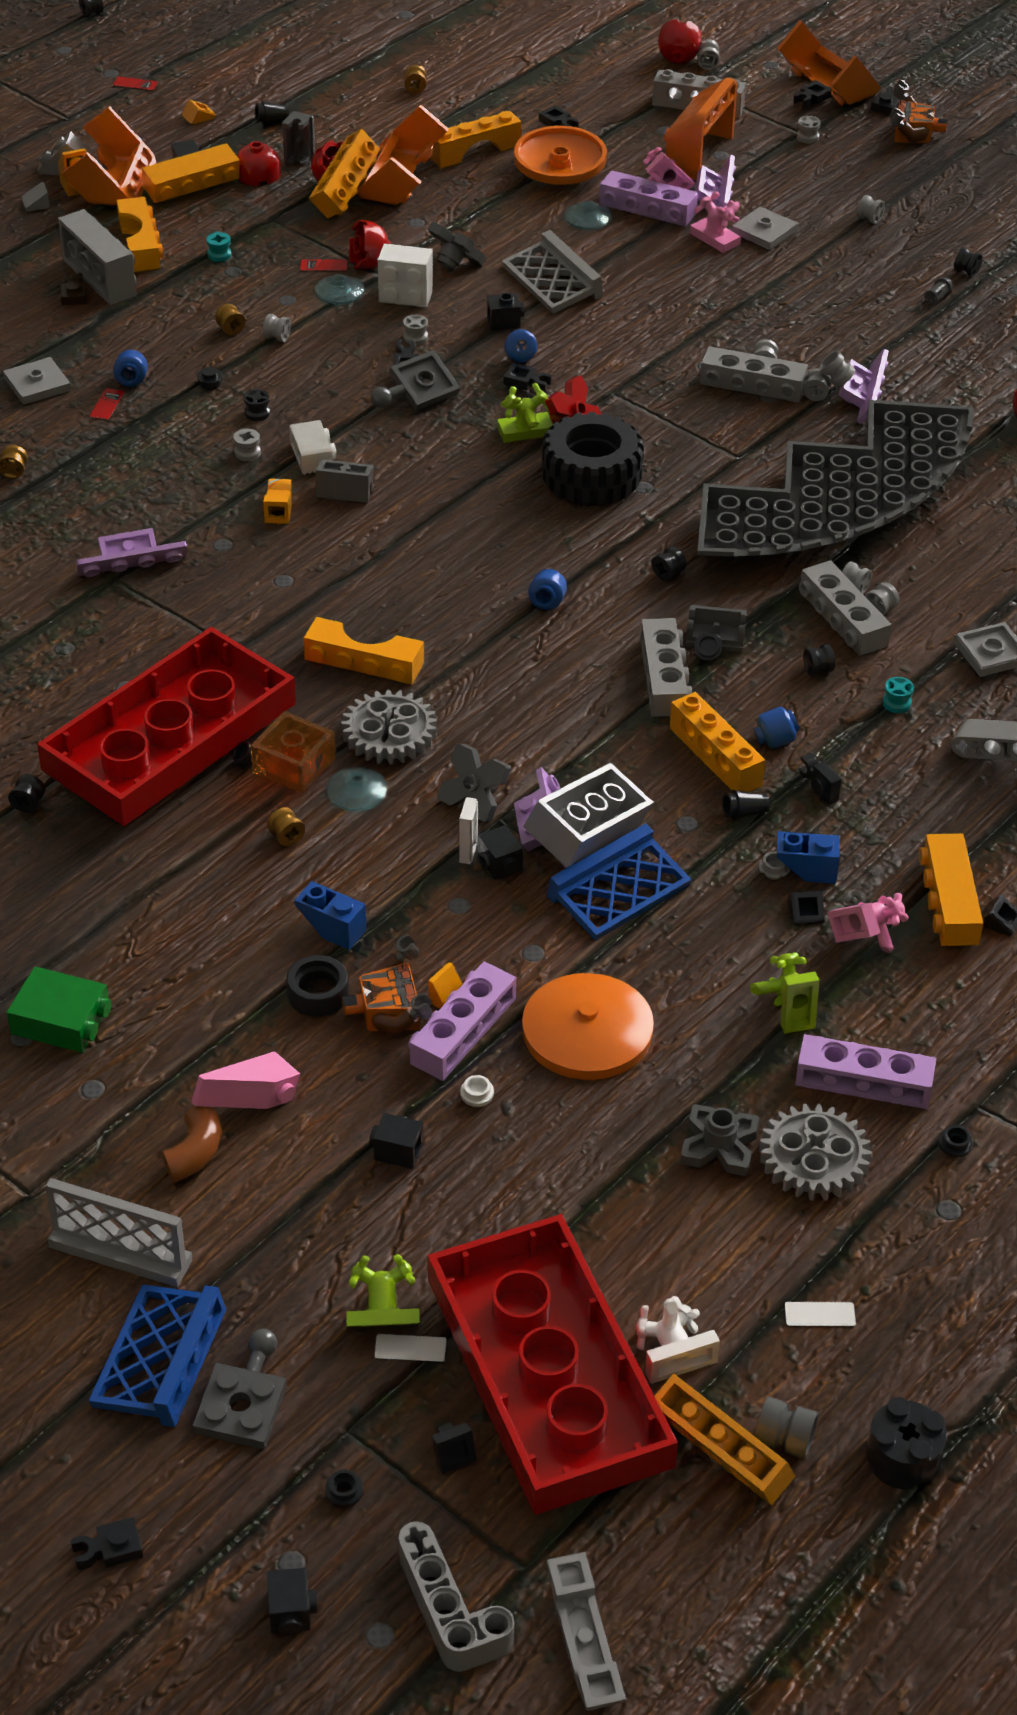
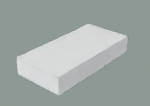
M466 797L459 818V863L470 864L478 844V801L475 798Z

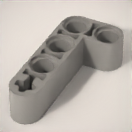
M966 719L961 723L951 741V748L957 755L964 758L1017 761V722Z
M418 1521L404 1525L399 1533L400 1563L445 1666L453 1671H466L509 1654L514 1644V1618L511 1612L505 1607L496 1605L469 1614L431 1528L427 1524ZM427 1577H434L437 1580L425 1581L424 1579ZM445 1609L450 1610L451 1613L440 1614L438 1611ZM498 1629L502 1630L503 1633L496 1635L491 1634L489 1631ZM455 1643H464L467 1646L463 1648H456L452 1645Z

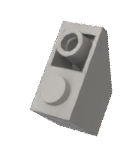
M70 131L65 137L60 136L55 141L52 150H45L38 160L40 165L37 172L45 175H59L58 160L62 152L85 148L86 153L89 152L91 154L92 149Z

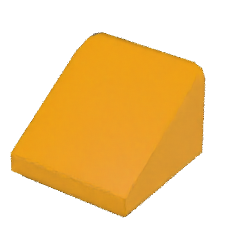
M187 100L182 112V116L190 124L201 123L216 117L215 113L206 104L193 100Z
M450 962L446 963L428 980L429 998L432 1000V1005L441 1009L450 993L454 990L457 991L462 986V981L454 965Z

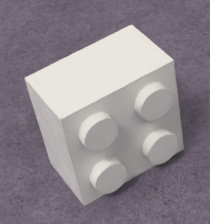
M384 244L378 258L379 302L427 307L433 292V249Z

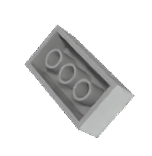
M85 209L59 217L63 260L77 274L82 273L83 279L108 304L112 305L135 297L137 279L133 264H135L133 253L125 248L119 239L111 235L108 229L97 222L96 218L92 217Z
M609 763L538 800L523 827L550 851L564 866L569 867L638 828L654 802L615 766Z

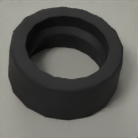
M321 955L305 957L294 963L287 973V997L291 1006L298 1012L308 1016L321 1017L333 1014L343 1007L342 996H348L349 992L348 974L345 967L338 960ZM314 978H325L336 984L330 991L320 994L308 993L299 988L302 983Z

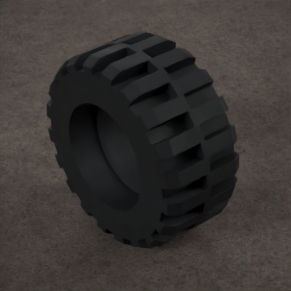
M588 412V414L584 415L577 413L570 418L566 416L559 423L555 422L543 437L542 478L552 492L554 491L561 499L565 497L568 502L574 504L575 502H580L586 506H589V504L601 506L607 502L611 504L618 502L620 498L625 499L634 492L642 480L644 442L633 425L629 422L625 423L622 418H613L610 414L606 413L599 415L596 412Z

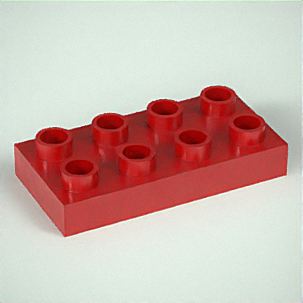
M210 627L37 743L41 771L125 826L132 820L140 817L146 810L174 790L185 785L187 781L212 763L226 756L240 742L245 741L260 729L268 726L274 719L296 705L295 678L220 631Z
M562 1214L428 1255V1282L534 1515L675 1468L678 1442Z

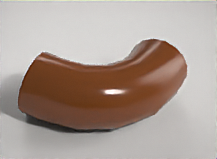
M191 1106L184 1115V1122L188 1130L186 1138L174 1147L162 1151L163 1160L173 1184L201 1171L217 1153L222 1138V1128L215 1107Z

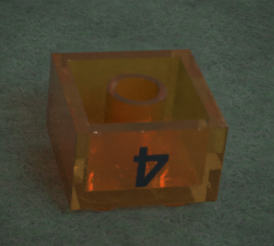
M284 711L251 745L253 772L304 793L336 758L335 732Z

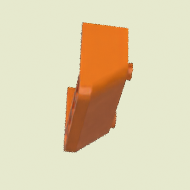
M801 20L797 22L777 47L792 66L790 70L797 77L804 76L811 82L816 80L832 88V98L841 106L844 104L849 106L876 96L881 90V86L857 56L854 55L849 62L845 61L822 46Z
M725 78L699 92L692 98L691 103L671 127L665 131L666 156L670 160L674 159L675 164L691 179H697V173L702 166L703 137L706 133L728 139L733 138L737 96V80Z
M420 104L379 145L380 150L375 157L377 160L367 170L365 180L356 188L358 190L356 195L364 200L392 205L401 203L403 205L411 196V192L421 183L413 175L417 165L421 161L423 163L428 161L433 154L431 151L433 145L449 129Z
M109 106L83 126V129L99 144L97 158L101 164L107 167V170L88 152L63 170L61 174L81 194L86 202L117 206L116 200L142 196L144 191L142 186V167L153 165L156 160L148 146Z

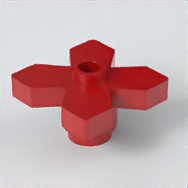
M581 375L573 377L565 383V394L559 391L553 393L545 400L553 424L555 422L559 423L566 416L569 418L573 417L577 413L584 415L588 414V412H596V414L602 415L598 406L586 403L588 387Z

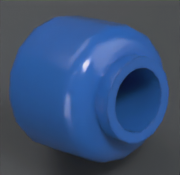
M519 329L513 331L504 342L505 355L514 363L522 364L528 362L537 352L536 338L527 330Z
M126 350L120 353L113 366L115 379L126 387H135L141 384L148 370L146 358L136 350Z
M544 569L538 572L532 579L528 589L530 601L534 606L542 610H552L558 607L566 595V580L558 571L552 569Z
M776 707L760 714L757 718L758 727L753 728L759 744L765 743L771 750H776L794 742L796 733L800 731L791 710L786 711L783 707Z

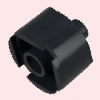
M901 1397L890 1399L887 1405L879 1409L872 1420L866 1449L867 1461L869 1460L875 1476L883 1483L903 1490L913 1489V1485L922 1483L926 1485L934 1480L940 1470L947 1440L946 1422L942 1414L934 1412L921 1403L907 1401Z

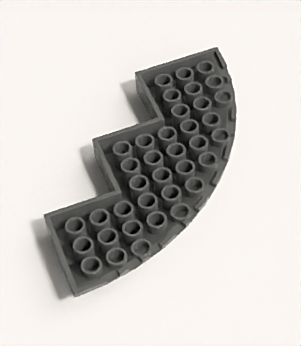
M869 400L865 427V446L800 441L787 442L784 489L703 483L697 555L753 556L807 550L837 543L870 532L899 518L921 504L939 489L955 470L966 450L971 435L974 407Z

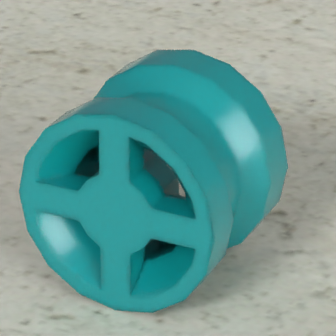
M223 232L209 234L206 239L209 247L207 251L208 258L215 262H223L230 259L232 255L229 247L231 243L230 236Z
M893 677L887 680L883 697L884 708L893 713L907 712L912 705L913 683L903 677Z

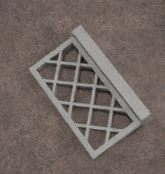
M551 230L542 233L543 241L502 260L503 267L552 314L590 295L595 300L604 296L601 276ZM541 251L545 253L544 256H533ZM516 263H525L524 266H513ZM530 263L541 264L540 267H529ZM547 264H557V265H558L557 268H547V267H546ZM526 274H537V277L526 278ZM543 275H554L553 279L542 278ZM559 276H570V280L559 279ZM539 286H550L549 290L538 289ZM555 287H567L566 291L555 290ZM572 287L583 288L580 291H571ZM551 298H563L556 303L551 302Z
M53 1178L49 1179L46 1184V1191L53 1231L48 1237L49 1248L178 1288L192 1263V1252L185 1250L180 1217ZM61 1195L67 1196L72 1201V1203H69ZM94 1205L99 1206L105 1212L101 1213ZM78 1209H81V1210H82L83 1212H85L90 1218L87 1219L83 1214H81V1213L78 1211ZM126 1215L132 1216L137 1222L134 1223ZM110 1219H114L123 1228L119 1229ZM159 1225L171 1228V1232L166 1233ZM143 1229L149 1231L155 1238L149 1237Z

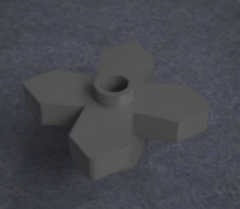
M432 222L429 226V233L441 241L439 244L441 249L438 252L439 257L437 259L439 264L449 270H454L465 257L470 262L481 267L483 266L487 258L481 251L474 248L475 243L471 238L459 232L454 234L435 222Z
M456 744L451 761L459 777L443 781L437 799L455 806L465 801L466 797L475 798L478 801V819L483 822L492 821L497 808L492 794H494L499 785L507 782L511 766L498 759H491L481 766L477 749L466 744Z
M694 1104L688 1128L696 1135L684 1140L680 1163L700 1168L717 1157L727 1173L747 1176L752 1152L744 1144L756 1140L759 1117L746 1113L735 1115L727 1108L720 1107L714 1109L713 1107Z

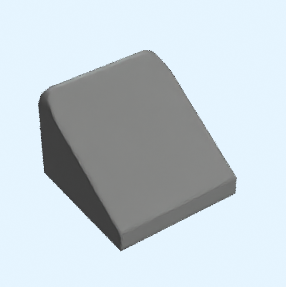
M44 182L39 183L22 196L26 212L49 208L48 193Z

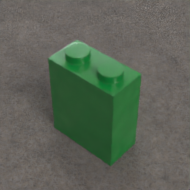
M34 966L7 1011L10 1034L83 1053L89 1041L92 1042L96 1038L98 1026L102 1019L107 1018L110 1013L112 1001L108 998L107 984Z

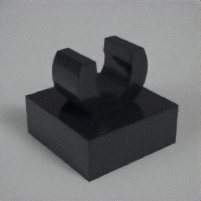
M451 1422L436 1427L437 1434L432 1435V1442L437 1466L443 1474L477 1460L472 1430L466 1422L453 1427Z

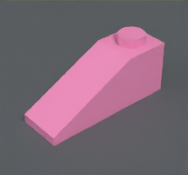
M274 1051L199 1075L191 1103L194 1106L269 1109L293 1100L300 1073Z

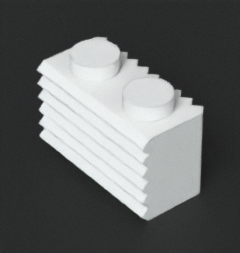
M321 420L289 425L290 444L304 475L306 473H316L321 459H337L335 444H330L328 428H323Z

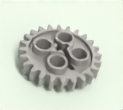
M389 689L385 695L375 691V697L372 698L364 694V701L355 699L354 706H347V713H343V721L341 722L343 741L348 742L349 750L355 749L356 756L365 753L366 761L376 757L378 764L383 759H387L388 763L392 764L393 760L398 758L401 763H404L405 756L416 759V752L425 754V747H432V740H436V712L431 711L430 704L423 705L422 697L413 700V693L408 694L406 697L402 696V690H399L396 695H392ZM392 712H393V713H394V719H391V721H390V717H391ZM385 734H389L387 741L385 742Z
M803 1104L802 1111L798 1112L791 1106L789 1116L780 1111L778 1112L777 1121L770 1119L768 1128L763 1129L759 1152H761L760 1163L765 1164V1174L773 1173V1184L781 1181L784 1182V1192L793 1187L796 1189V1197H799L804 1191L808 1192L810 1200L814 1199L816 1193H820L822 1198L827 1200L829 1192H833L840 1198L842 1188L852 1192L854 1183L861 1185L863 1175L868 1174L872 1151H869L870 1140L865 1139V1129L857 1130V1120L846 1122V1112L839 1116L834 1115V1107H831L827 1112H822L821 1104H817L815 1111H810L807 1104Z

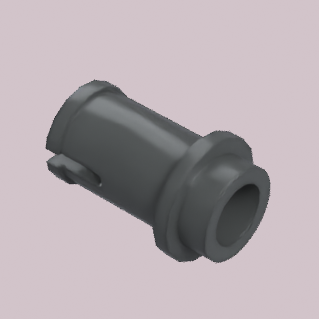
M947 277L938 278L935 281V285L925 293V299L932 295L927 302L931 305H936L942 297L952 293V281Z

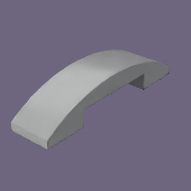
M582 1552L547 1560L561 1632L572 1672L586 1711L625 1703L626 1697L616 1661L613 1662L595 1599V1585L586 1553Z

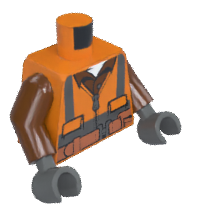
M899 80L893 89V95L896 98H902V100H899V107L894 108L889 115L891 125L896 127L894 142L929 143L931 142L932 132L946 133L948 119L934 118L935 107L917 103L910 94H906V91L909 89L908 84L903 80Z
M409 935L401 936L396 942L398 953H392L380 966L359 977V994L342 996L344 1015L363 1013L366 1028L370 1031H383L399 1035L405 1030H420V1017L422 1019H429L432 1015V1009L429 1007L432 1004V1000L425 993H416L410 965L404 961L406 958L413 960L419 955V948L414 945L415 941Z

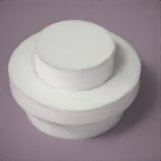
M473 1075L468 1077L461 1086V1099L473 1107L485 1106L492 1101L494 1088L486 1077Z

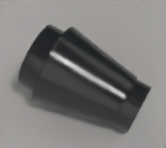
M261 101V103H256L255 119L262 124L282 121L289 116L288 106Z
M733 789L730 793H725L722 798L723 813L726 817H731L733 820L769 810L770 803L767 794Z

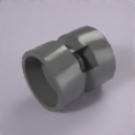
M768 1396L759 1417L755 1437L770 1449L783 1444L786 1454L806 1459L814 1437L819 1412L798 1406L791 1412L789 1405L784 1403V1401Z

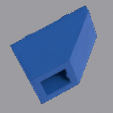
M778 831L777 858L805 882L836 884L840 860V836Z
M313 881L294 900L295 906L323 939L350 950L366 931L365 903Z

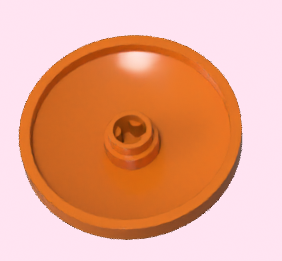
M548 126L532 130L523 135L514 147V162L518 170L533 180L548 184H575L589 180L604 169L607 161L606 146L598 136L587 130L571 126Z
M578 973L556 978L544 984L530 997L523 1012L522 1034L525 1045L531 1055L545 1068L569 1078L598 1080L619 1075L638 1064L650 1048L654 1024L652 1011L648 1003L636 989L610 976Z

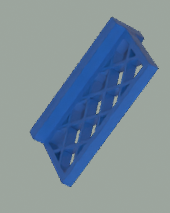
M645 823L550 877L547 897L553 904L560 902L594 940H597L691 884L692 879L652 838L654 831ZM650 850L658 858V864L640 861L641 855ZM622 866L635 868L634 877L618 875L617 869ZM639 869L657 872L656 881L638 878ZM661 873L672 874L679 881L673 884L660 882ZM597 880L612 882L611 891L593 888V883ZM615 884L633 885V893L615 892ZM637 886L655 889V894L650 898L638 896ZM573 894L587 895V905L574 903L569 896ZM592 896L610 899L609 908L591 906ZM613 901L631 903V909L627 911L614 910ZM589 914L607 917V923L597 928L589 920Z
M142 1284L90 1396L89 1403L91 1407L159 1417L163 1426L176 1427L226 1312L219 1287L205 1285L202 1292ZM148 1298L163 1299L164 1304L147 1313L144 1309ZM186 1303L196 1304L193 1311L181 1317L175 1311L176 1308ZM171 1312L175 1320L156 1329L152 1321ZM148 1324L152 1332L133 1342L131 1338L133 1331ZM181 1329L183 1332L181 1339L166 1346L162 1338ZM158 1341L162 1349L143 1359L139 1350ZM135 1353L139 1361L120 1371L117 1367L120 1360ZM168 1358L170 1361L168 1368L153 1376L149 1367ZM144 1370L149 1379L129 1388L125 1380ZM121 1382L125 1389L124 1392L113 1398L103 1397L107 1389ZM153 1387L157 1391L152 1404L138 1402L135 1398Z

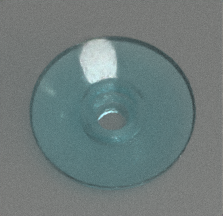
M592 201L573 204L565 211L566 222L575 228L583 230L603 228L612 219V213L609 208Z
M337 274L320 280L315 286V294L320 300L329 304H349L363 296L364 285L355 277Z
M352 767L341 770L330 778L327 784V794L330 801L342 809L363 811L377 806L384 800L387 794V783L381 774L372 769Z

